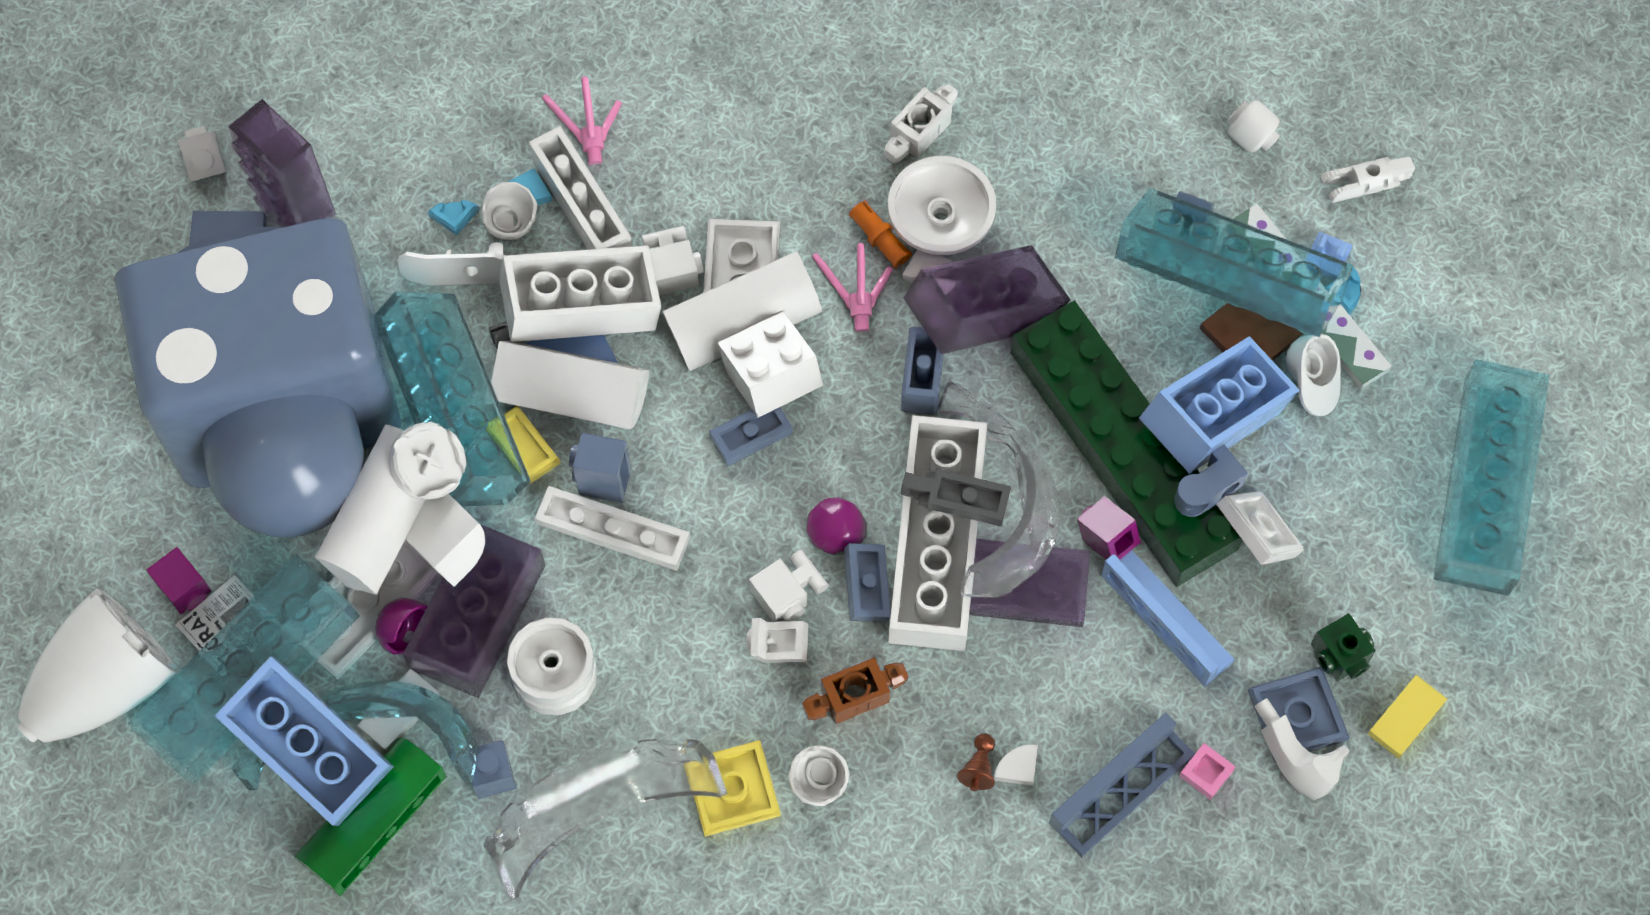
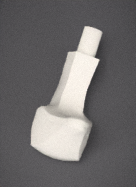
M1268 698L1255 705V709L1266 724V727L1260 731L1285 778L1298 792L1313 801L1327 795L1339 781L1342 762L1350 751L1347 746L1342 745L1327 754H1312L1297 740L1287 716L1284 715L1280 718Z

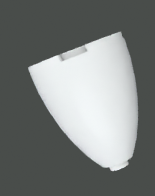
M97 588L72 611L43 650L24 690L18 711V718L21 723L17 727L30 741L35 742L39 739L44 743L88 732L111 722L155 694L178 673L175 670L177 666L147 630L144 631L132 617L126 614L127 610L122 605Z

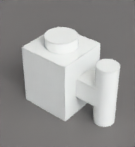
M684 226L642 235L643 245H648L651 248L649 251L659 296L699 286L698 274L704 273L699 251L692 253Z
M803 550L795 552L790 557V560L797 568L793 572H790L780 558L749 579L750 592L772 622L796 621L804 614V607L807 606V593L803 587L809 584L816 594L824 592L829 587Z

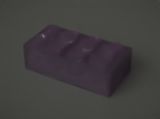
M263 99L228 126L234 140L231 146L241 158L238 163L249 176L246 179L247 184L256 193L253 197L254 201L266 214L272 211L279 217L277 222L280 227H288L317 219L333 218L337 215L311 144Z
M1032 245L923 268L903 297L941 354L1012 338L1017 332L1062 308L1071 300Z
M483 525L481 527L485 534V545L480 559L455 587L444 577L442 578L403 653L409 670L411 668L416 673L478 699L546 566L540 548Z

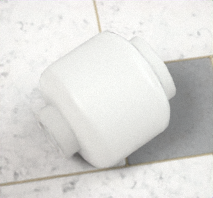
M1244 100L1226 121L1230 125L1228 135L1249 153H1254L1261 147L1267 151L1280 137V134L1276 132L1280 124L1279 117L1259 100H1253L1250 103Z

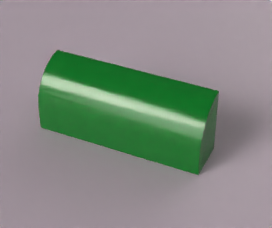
M401 737L384 755V758L394 767L339 826H332L326 820L293 857L340 897L447 777L441 765L405 738Z

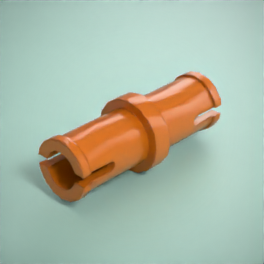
M866 200L858 203L850 211L849 217L868 236L867 242L872 247L877 246L895 269L910 259L912 252L893 233V226L889 222L884 223Z

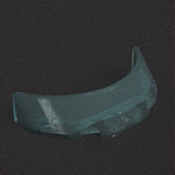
M384 680L355 683L318 696L343 720L417 717L438 736L448 753L451 764L463 782H473L478 754V745L475 737L460 713L448 701L436 693L414 684ZM247 747L232 766V771L248 790H257L260 774L265 763Z

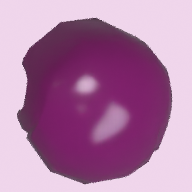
M834 497L820 501L810 511L807 517L806 532L815 547L828 554L835 555L843 552L849 543L861 544L866 538L867 522L855 504L843 498Z
M402 597L387 603L378 613L375 625L376 636L382 648L394 655L403 654L415 648L423 636L425 625L431 621L424 609L428 610L429 606L415 599ZM408 631L414 632V637L408 643L403 641Z

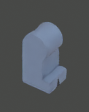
M1225 444L1212 452L1207 469L1199 474L1185 476L1180 481L1174 503L1182 515L1196 517L1215 506L1225 496L1231 495L1243 487L1248 472Z

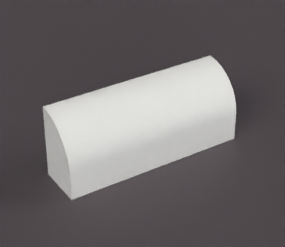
M798 251L664 310L663 314L688 370L691 371L721 358L718 342L782 311H784L794 325L821 313L822 307Z
M499 341L488 399L632 429L642 410L650 370L518 342Z
M390 425L384 426L352 491L342 505L315 556L346 587L376 595L425 502L424 500L410 497L402 491L391 476L388 461L391 445L399 433L404 430Z
M447 494L439 499L425 500L406 540L434 569L455 587L480 559L484 550L485 534L481 525L451 495Z

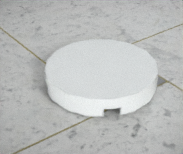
M432 422L415 424L400 432L391 445L388 459L391 476L397 486L410 497L424 501L439 499L454 491L459 485L462 473L465 472L466 467L464 448L457 436L449 429L446 430L438 426L439 424Z

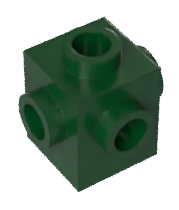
M1349 613L1317 631L1311 642V646L1317 653L1316 659L1325 673H1331L1337 682L1346 676H1349L1352 680L1365 673L1371 667L1369 662L1376 652L1374 641L1369 632L1363 627L1359 628Z

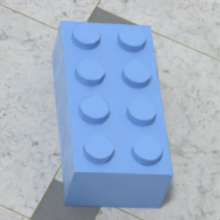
M1249 336L1160 391L1139 419L1190 474L1209 462L1212 452L1223 444L1230 448L1277 417L1300 390Z
M272 656L215 715L223 725L332 826H339L394 767L283 663Z

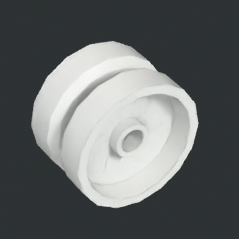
M543 618L530 622L516 634L509 646L507 659L509 672L517 695L528 708L541 714L559 716L575 711L589 699L596 686L598 670L589 638L577 625L560 618Z

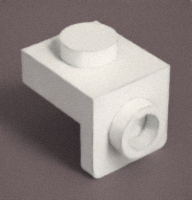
M205 126L184 131L186 138L178 140L190 182L225 173L226 169L216 140V132H207Z
M752 618V627L747 632V648L751 656L761 662H807L808 623L805 621L766 622L761 618Z

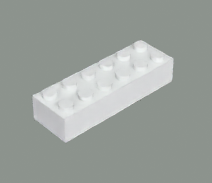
M912 415L906 472L925 476L926 471L936 472L937 468L982 479L987 423ZM904 495L888 643L965 651L978 521L927 509V507L918 505V499Z

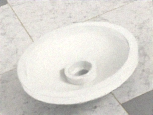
M932 156L910 164L895 178L888 195V215L896 233L908 245L929 254L951 255L972 248L987 235L995 219L996 196L990 181L976 166L956 157ZM937 213H944L947 215V218L939 220L935 215Z

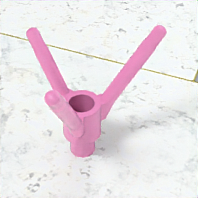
M586 76L582 77V93L587 127L580 130L547 94L543 95V101L575 135L583 146V151L587 152L588 164H601V151L604 149V142L608 131L622 105L621 101H615L602 127L595 126L589 80Z
M858 243L857 293L849 295L819 254H813V260L842 297L847 309H850V317L854 318L855 331H869V317H872V309L893 272V268L888 266L872 292H865V249L863 243Z

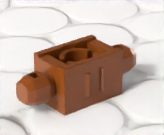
M874 657L822 678L821 691L823 695L816 693L806 698L802 703V707L808 720H818L827 717V712H831L835 723L838 724L889 703V687L894 690L904 685L908 680V674L903 663L898 662L885 665L884 670L881 671ZM852 685L861 686L863 689L867 688L861 697L854 698L844 694L845 690ZM837 689H840V697L837 693Z

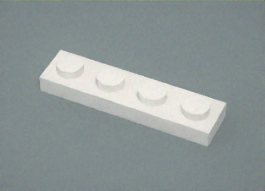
M548 486L535 516L537 525L675 571L679 568L690 540V532Z

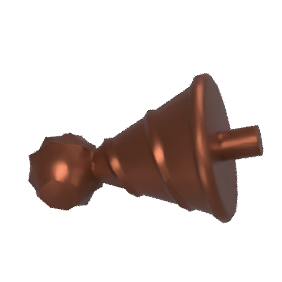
M981 733L976 736L974 741V747L978 751L973 754L964 768L957 773L959 782L964 786L970 787V790L974 792L977 789L988 790L995 785L988 758L989 752L994 750L995 739L990 734Z

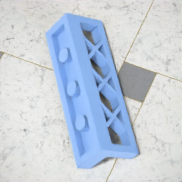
M1132 550L1120 560L1115 554L1105 560L1101 576L1204 687L1233 664L1235 659Z

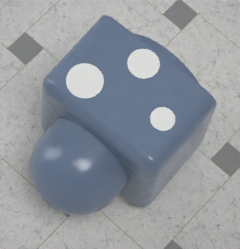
M324 218L288 227L237 229L204 238L187 246L178 253L134 263L120 269L115 274L114 281L140 409L181 479L193 487H211L219 504L235 521L262 535L279 538L305 536L317 532L334 522L364 466V449L375 445L385 425L401 428L400 413L373 301L347 225L338 219Z

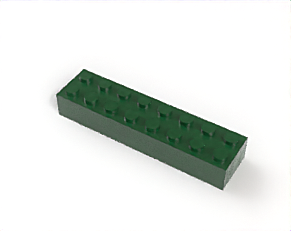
M1075 300L1013 335L1011 355L1118 506L1136 520L1140 537L1176 587L1239 550L1243 540L1217 505L1196 517L1182 515L1177 510L1174 498L1180 481L1185 476L1199 474L1200 472L1196 469L1189 474L1139 419L1150 403Z

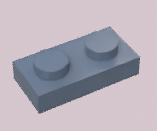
M780 407L759 418L751 409L710 430L709 435L728 467L793 433V428Z
M849 543L844 548L850 621L886 622L891 618L885 545Z

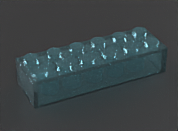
M1150 187L1124 220L1114 257L1132 267L1147 270L1166 280L1183 284L1195 289L1199 293L1211 295L1228 302L1232 306L1242 307L1260 314L1268 320L1278 321L1296 328L1304 334H1311L1319 338L1343 300L1353 268L1352 264Z
M395 291L375 313L379 335L414 424L426 422L439 424L438 426L453 432L464 448L466 459L465 472L462 473L457 488L450 492L449 495L461 506L508 504L531 480L456 295L452 293Z
M1475 359L1464 381L1433 580L1506 596L1510 595L1520 581L1549 374Z
M296 554L127 724L180 776L194 784L239 740L215 715L254 673L272 656L300 678L360 615L344 597Z

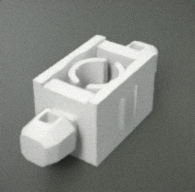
M945 84L940 86L934 93H931L929 89L924 87L891 122L890 140L885 145L884 156L892 163L901 161L909 153L918 159L951 123L952 106L957 99V90L951 85ZM927 116L929 117L928 124L916 125L915 130L913 129V124L915 122H925L927 120Z

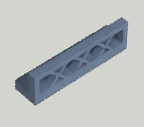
M1166 712L1051 814L1049 824L1081 858L1195 755L1174 732L1177 723ZM1166 739L1182 754L1173 764L1156 763V748ZM1149 754H1151V763L1142 762ZM1134 768L1151 769V784L1145 789L1128 788V773ZM1156 770H1165L1156 778ZM1123 779V788L1114 787ZM1106 793L1123 794L1122 810L1116 815L1099 814L1100 798ZM1128 795H1137L1128 803ZM1095 804L1094 813H1085ZM1077 819L1094 820V835L1083 845L1067 829ZM1099 820H1107L1108 822L1099 830Z

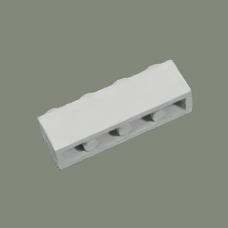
M561 126L530 141L529 146L533 164L586 248L591 250L632 247L629 232Z

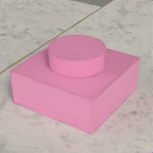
M1204 743L1181 771L1179 777L1209 800H1212L1233 773L1236 766Z

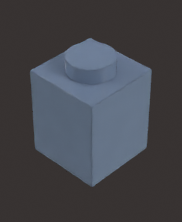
M503 740L464 750L472 785L478 799L517 789L508 751Z

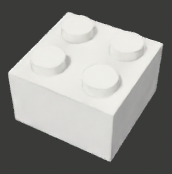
M784 311L718 342L727 374L757 418L823 386L816 355Z

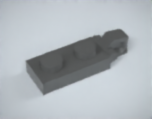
M936 468V472L926 471L925 476L906 472L901 487V495L918 499V505L927 507L930 510L1002 527L1011 486Z

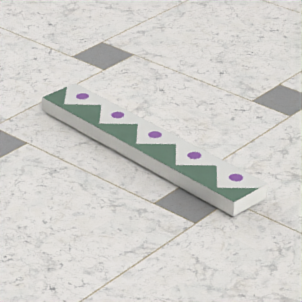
M1258 204L1228 222V229L1314 334L1327 335L1335 342L1339 350L1340 365L1360 390L1390 371L1391 364Z

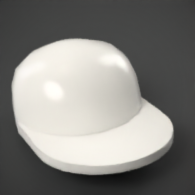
M1308 334L1301 336L1290 345L1287 351V369L1291 377L1298 382V389L1300 390L1298 392L1299 399L1304 409L1313 416H1325L1333 411L1340 396L1341 363L1339 350L1335 342L1327 335Z

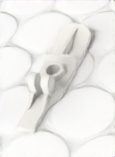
M495 242L489 246L487 253L452 254V249L447 250L445 255H423L405 252L399 256L397 261L399 273L408 281L420 284L500 283L502 259L506 255H504L503 245Z

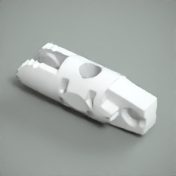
M1385 157L1375 161L1372 160L1359 163L1358 165L1327 171L1321 174L1323 184L1327 186L1347 181L1348 185L1341 186L1329 194L1331 202L1336 203L1398 187L1400 181L1411 178L1415 166L1411 157L1393 160Z

